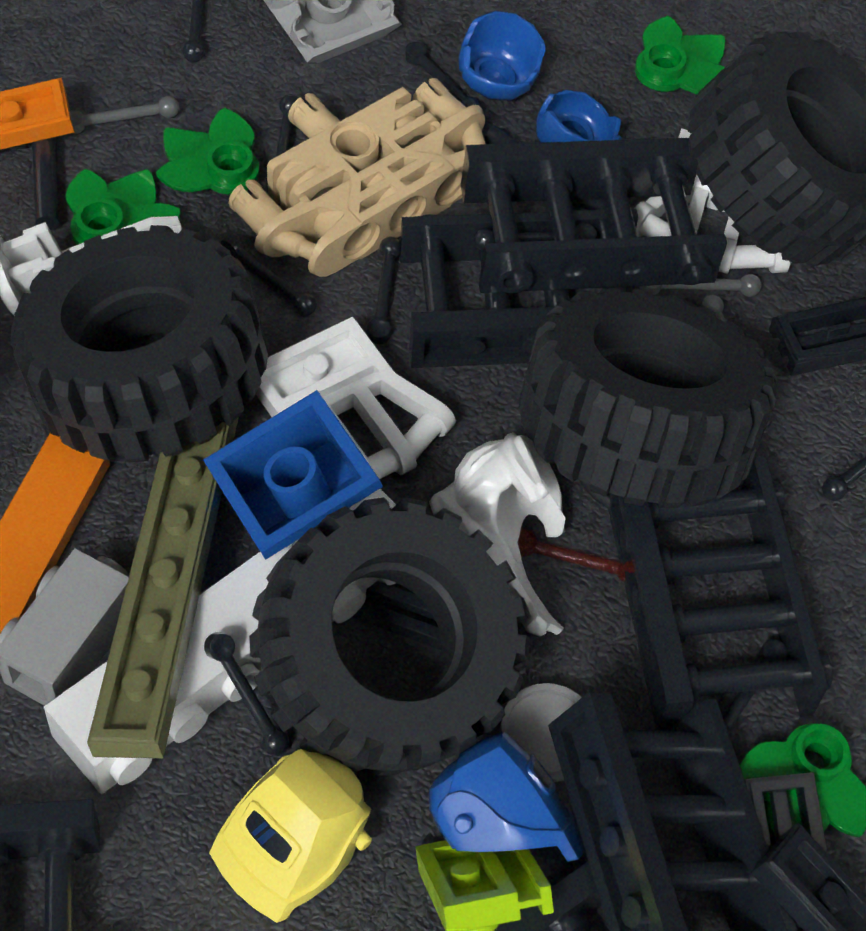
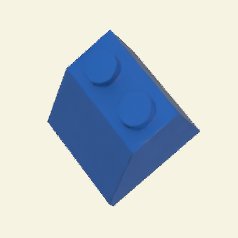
M318 390L203 459L265 560L300 539L311 527H316L327 515L344 506L350 508L383 487L378 476Z

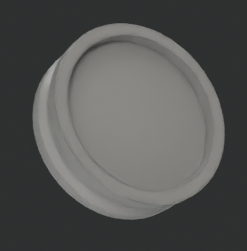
M543 683L526 687L518 692L516 698L507 703L499 733L506 732L529 755L533 754L554 782L563 781V774L548 725L582 697L573 690L557 684Z

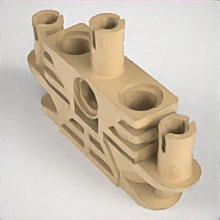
M437 78L429 79V85L434 91L424 82L415 91L412 101L411 93L402 87L342 121L335 117L315 94L307 93L305 94V100L311 105V108L300 97L292 104L288 118L309 139L268 162V194L256 180H247L246 187L252 192V195L241 184L238 185L229 197V207L257 234L254 244L256 251L269 257H282L285 255L295 258L303 257L309 260L308 269L310 273L319 277H327L378 250L381 241L386 237H400L402 217L428 214L437 215L462 198L460 185L466 145L486 144L482 133L485 124L483 109L479 105L465 107Z

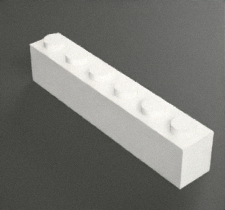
M379 489L349 509L355 510L364 500L382 497L389 502L390 508H393L396 504ZM297 541L266 560L261 552L257 553L199 595L167 745L173 741L181 743L194 736L204 726L208 715L227 700L236 702L242 699L221 662L209 658L205 653L204 643L210 634L222 632L233 638L235 642L233 656L252 689L254 690L257 686L254 676L262 671L260 658L250 657L249 636L258 628V620L252 616L257 596L267 587L268 581L266 577L275 564ZM360 578L343 589L335 600L332 622L335 620L337 623H342L351 618L364 604L366 589L376 581L386 583L387 585H393L396 582L382 578ZM107 662L44 706L52 737L101 795L117 783L125 785L134 781L149 767L152 758L93 757L87 740Z

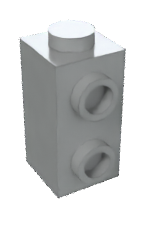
M75 548L61 567H52L42 578L36 592V599L21 618L15 617L10 620L0 633V672L3 682L45 706L90 674L112 645L129 579L127 571L110 558L99 556L97 559H94Z

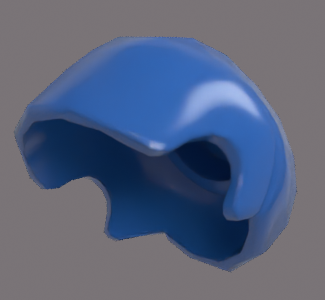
M489 12L478 16L470 24L460 48L458 57L459 71L462 73L465 83L478 94L487 99L512 101L530 91L531 86L534 85L538 78L546 52L545 42L535 26L516 13Z
M565 89L555 94L550 93L537 115L536 134L540 143L622 140V137L619 135L621 119L617 116L609 117L603 105L586 92Z

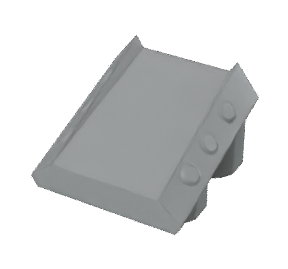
M263 0L307 63L323 62L385 37L402 25L394 14V3L392 0Z

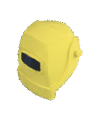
M299 749L279 759L277 764L247 792L220 829L209 854L233 890L254 909L278 923L286 920L296 907L309 901L330 886L350 863L356 847L362 851L371 844L372 838L364 830L371 808L364 802L361 783L352 769L328 755Z

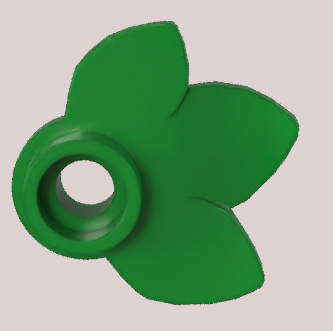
M670 16L662 17L649 24L642 35L644 50L637 57L635 74L643 85L656 91L668 92L680 88L698 94L706 84L725 68L720 65L725 49V36L682 35L683 33L674 19Z
M222 108L213 118L209 133L170 127L164 129V149L170 162L164 164L156 171V177L166 186L182 192L212 189L221 194L231 195L238 185L241 184L247 191L249 189L246 187V181L258 180L259 162L252 153L255 142L254 132L251 126L235 112Z
M83 169L71 181L66 192L67 204L74 214L70 228L72 239L76 245L98 235L103 236L150 217L178 216L180 219L181 216L180 208L169 204L156 203L154 179L150 170L146 169L122 177L109 184H106L94 172Z
M815 723L802 725L796 728L785 742L771 741L759 743L748 752L739 766L744 780L814 772L823 830L825 831L830 824L837 830L854 837H861L865 832L866 786L850 770L852 758L848 742L841 732L834 727ZM812 751L819 754L824 761V768L820 769L813 766L806 759L805 752ZM787 790L792 827L797 823L801 825L796 790ZM769 792L763 793V799L767 801L765 811L767 824L773 839L776 841Z

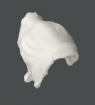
M512 432L507 434L504 439L488 441L466 453L459 466L455 469V481L444 490L434 494L429 504L433 515L442 508H446L462 517V522L459 526L460 530L470 536L479 529L494 543L486 552L497 566L507 560L515 574L516 579L507 585L513 599L524 597L528 618L522 621V624L527 632L538 637L546 634V631L558 635L564 627L550 615L533 590L524 570L517 541L522 523L528 514L536 515L543 523L547 537H558L565 532L566 517L562 512V494L550 464L546 463L537 453L533 441L527 436L516 435Z

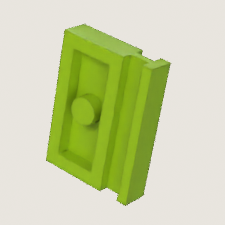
M446 840L415 846L419 874L445 931H493L500 924L521 920L520 909L538 906L542 915L554 913L551 885L529 849L494 852L457 851L452 849Z

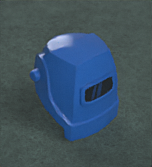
M506 732L485 737L461 752L459 758L449 764L439 774L429 789V810L438 830L452 849L469 852H494L558 846L568 862L579 859L585 852L577 821L573 813L563 804L557 794L556 784L537 758L533 754L529 755Z

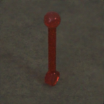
M520 530L517 544L521 556H529L532 553L615 574L623 582L625 581L624 570L629 573L634 572L632 561H626L623 566L622 562L619 563L537 541L536 536L531 531Z

